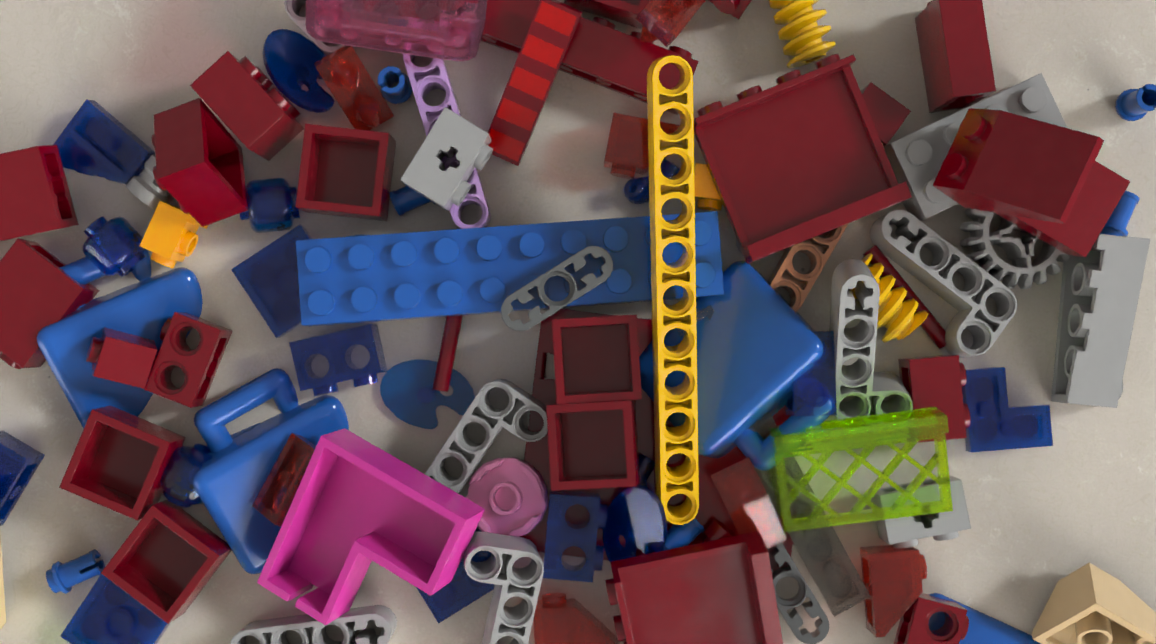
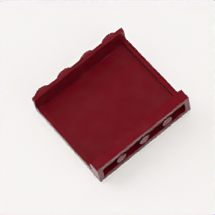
M839 54L828 56L814 64L816 70L801 75L799 69L778 77L776 79L777 85L762 91L760 85L754 86L737 94L738 101L723 107L721 101H718L697 111L699 117L694 119V135L747 264L912 198L906 181L898 184L850 66L856 61L854 54L840 59Z
M759 531L610 562L613 578L607 579L605 582L610 606L619 604L621 614L613 616L618 642L626 640L627 644H783L769 553Z

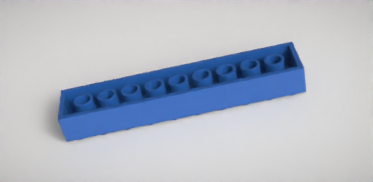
M718 211L695 213L696 298L724 295ZM680 214L662 215L664 220L670 221L676 219ZM650 216L296 240L302 326H323L501 313L502 304L509 295L589 246L601 247L610 254L613 261L612 273L605 282L563 308L651 302ZM672 242L665 246L662 253L664 262L672 263L680 259L683 252L681 243ZM590 254L585 256L586 265L575 273L573 265L564 268L575 279L577 290L585 287L580 282V279L587 274L593 273L596 278L602 275L600 267L604 264V261L601 257L593 259ZM554 276L546 281L544 291L550 300L562 301L569 294V285L564 278ZM677 285L669 287L664 293L663 301L681 299L683 297V287ZM536 287L528 291L534 297L531 301L521 304L518 300H515L511 303L513 307L512 312L532 310L538 305L540 310L549 309L540 300Z

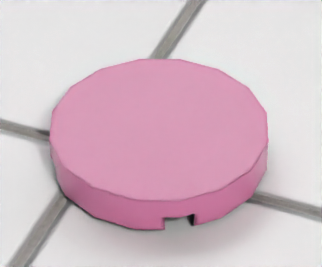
M500 457L483 464L472 475L469 482L468 495L466 496L467 499L485 509L477 526L482 532L516 537L531 532L542 521L548 506V490L542 475L530 463L516 457Z

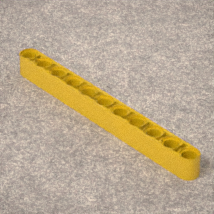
M671 55L656 59L650 65L647 73L655 487L657 502L665 519L675 525H684L695 518L699 509L693 73L691 66L685 59L680 56ZM667 63L675 65L680 73L679 82L672 89H666L659 81V71ZM673 108L680 115V126L675 132L666 134L660 127V117L667 109ZM668 154H677L681 159L680 171L673 177H664L660 168L662 160ZM678 198L682 204L680 215L674 220H664L661 213L663 204L669 199ZM672 242L681 243L683 252L680 259L672 263L664 262L662 253L665 246ZM675 285L683 287V297L678 303L673 305L664 303L663 296L669 287ZM675 328L684 330V337L678 345L667 346L664 344V337L668 331ZM678 370L685 373L684 380L678 386L668 387L665 385V379L672 371ZM676 412L686 414L683 425L677 427L665 425L667 418L671 414ZM681 453L686 455L684 462L680 466L669 467L666 465L669 457L673 454ZM676 494L686 495L685 501L679 506H669L667 504L669 499Z

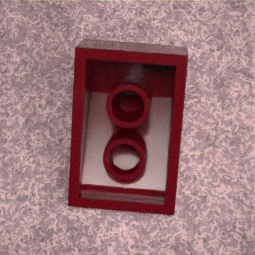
M969 108L932 186L965 208L1065 224L1104 140L1095 135L1002 110Z

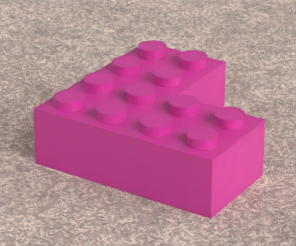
M344 428L322 435L318 441L257 583L287 602L312 589L313 585L318 588L298 598L295 607L324 625L329 624L350 610L372 561L431 596L452 581L485 509Z

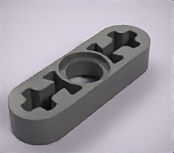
M598 246L586 247L515 291L502 304L501 315L504 323L516 331L528 330L605 282L613 270V261L610 254ZM590 254L593 259L601 257L604 261V264L600 267L602 275L596 278L593 273L587 274L580 279V282L585 287L577 290L575 279L564 268L573 265L575 273L586 265L585 256ZM559 276L567 281L569 294L564 300L552 301L546 296L544 286L549 278ZM536 287L540 300L549 307V310L542 314L538 305L529 311L528 317L530 320L527 323L523 324L520 319L512 321L508 315L513 311L511 303L515 300H518L521 304L531 301L534 297L528 291Z
M760 533L768 547L776 546V549L772 551V556L778 566L781 567L784 562L788 564V567L777 569L772 573L777 608L799 641L806 644L821 642L829 631V620L782 542L773 534ZM784 577H793L798 581V592L790 599H783L776 593V585ZM808 597L810 601L803 603L804 600ZM801 604L811 618L819 617L814 622L817 629L811 633L806 628L799 630V627L803 625V620L795 607ZM794 608L790 614L787 613V609Z

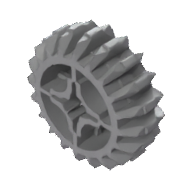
M971 208L965 210V214L973 221L962 223L959 227L964 232H970V237L961 240L960 245L962 247L971 246L973 252L967 254V257L972 261L978 260L980 262L978 265L989 272L998 281L1002 280V284L1009 289H1014L1016 284H1018L1020 289L1031 288L1033 282L1037 285L1044 284L1048 281L1047 274L1056 275L1061 271L1057 261L1065 262L1071 258L1069 254H1065L1050 244L1043 242L1039 255L1031 263V256H1034V244L1039 239L1038 237L1029 234L1022 236V239L1013 238V236L1003 238L1002 235L1011 233L1012 230L1026 231L1001 217L999 228L994 232H989L994 212ZM992 245L1002 247L1006 252L1007 259L1012 260V265L1003 261L995 253Z

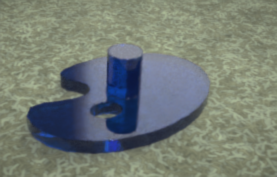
M279 29L270 33L264 42L262 54L267 73L278 90L295 105L307 111L322 113L331 110L335 101L317 82V79L331 81L336 75V71L327 56L312 41L300 33L288 29ZM303 84L308 88V91L301 89Z
M415 359L402 362L389 369L382 378L380 392L384 404L397 418L413 426L434 429L438 426L437 407L444 405L459 415H464L475 399L473 388L460 372L453 369L450 381L453 394L445 396L440 391L432 389L437 361Z
M642 486L630 487L620 492L609 505L603 522V545L608 560L612 562L636 557L637 548L641 549L644 554L664 550L667 539V522L664 507L658 496L650 489ZM620 535H622L626 540L625 547H623L620 544Z

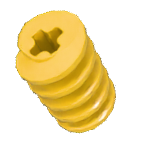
M769 0L770 8L781 9L773 16L775 24L785 25L778 32L779 39L791 40L782 48L783 54L796 56L787 63V68H797L824 58L826 53L836 46L835 41H822L821 37L831 30V25L817 24V21L827 14L826 9H813L812 5L819 0Z
M872 253L867 254L861 259L867 266L872 259ZM881 263L873 264L868 268L876 279L880 290L877 329L884 326L887 328L881 340L884 343L895 338L901 340L917 329L927 318L928 313L926 310L915 313L919 303L914 298L903 302L907 290L903 286L891 290L896 279L892 275L880 278L884 266ZM855 288L850 289L853 292L854 298L857 299Z

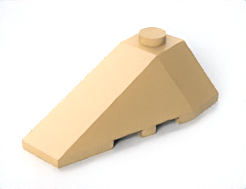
M1089 562L1057 582L1032 631V639L1040 644H1156V612L1120 580Z

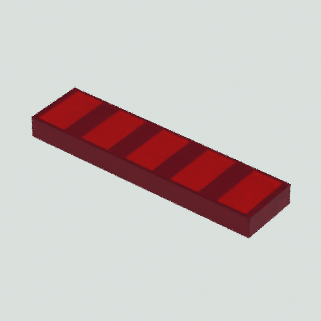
M540 0L488 130L492 140L489 144L493 148L492 155L516 166H519L583 12L557 0Z

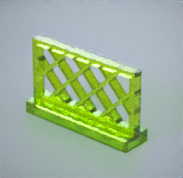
M937 407L824 421L820 425L806 428V432L782 435L778 427L769 428L773 444L784 532L953 511L945 433L949 432L947 415ZM934 439L935 454L925 466L908 455L918 441ZM897 443H905L901 449L895 445ZM888 445L897 454L881 472L868 462L866 458L876 446ZM864 448L859 454L852 450ZM845 450L855 460L839 477L823 464L834 451ZM822 453L818 459L811 456V454ZM803 456L813 465L802 479L797 482L786 474L784 458ZM904 458L921 470L906 489L889 478ZM861 464L878 475L877 479L864 494L847 483ZM936 466L938 477L932 473ZM819 469L836 481L822 500L805 488ZM927 476L939 484L940 501L922 503L913 496V493ZM886 481L899 491L901 495L891 507L880 508L871 501V498ZM787 482L794 486L793 490L789 493V495ZM844 487L859 498V501L849 512L838 513L829 506V503ZM800 493H803L817 504L808 517L791 519L790 505ZM908 499L915 503L904 505L908 501ZM866 504L872 508L868 510H862L866 506ZM824 510L829 513L828 515H820Z

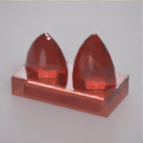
M650 0L636 17L642 24L641 41L652 42L660 40L668 47L706 0Z
M351 43L314 63L317 71L354 129L370 131L394 117L392 110Z
M291 433L252 505L277 526H282L316 448V445L308 439L295 433Z

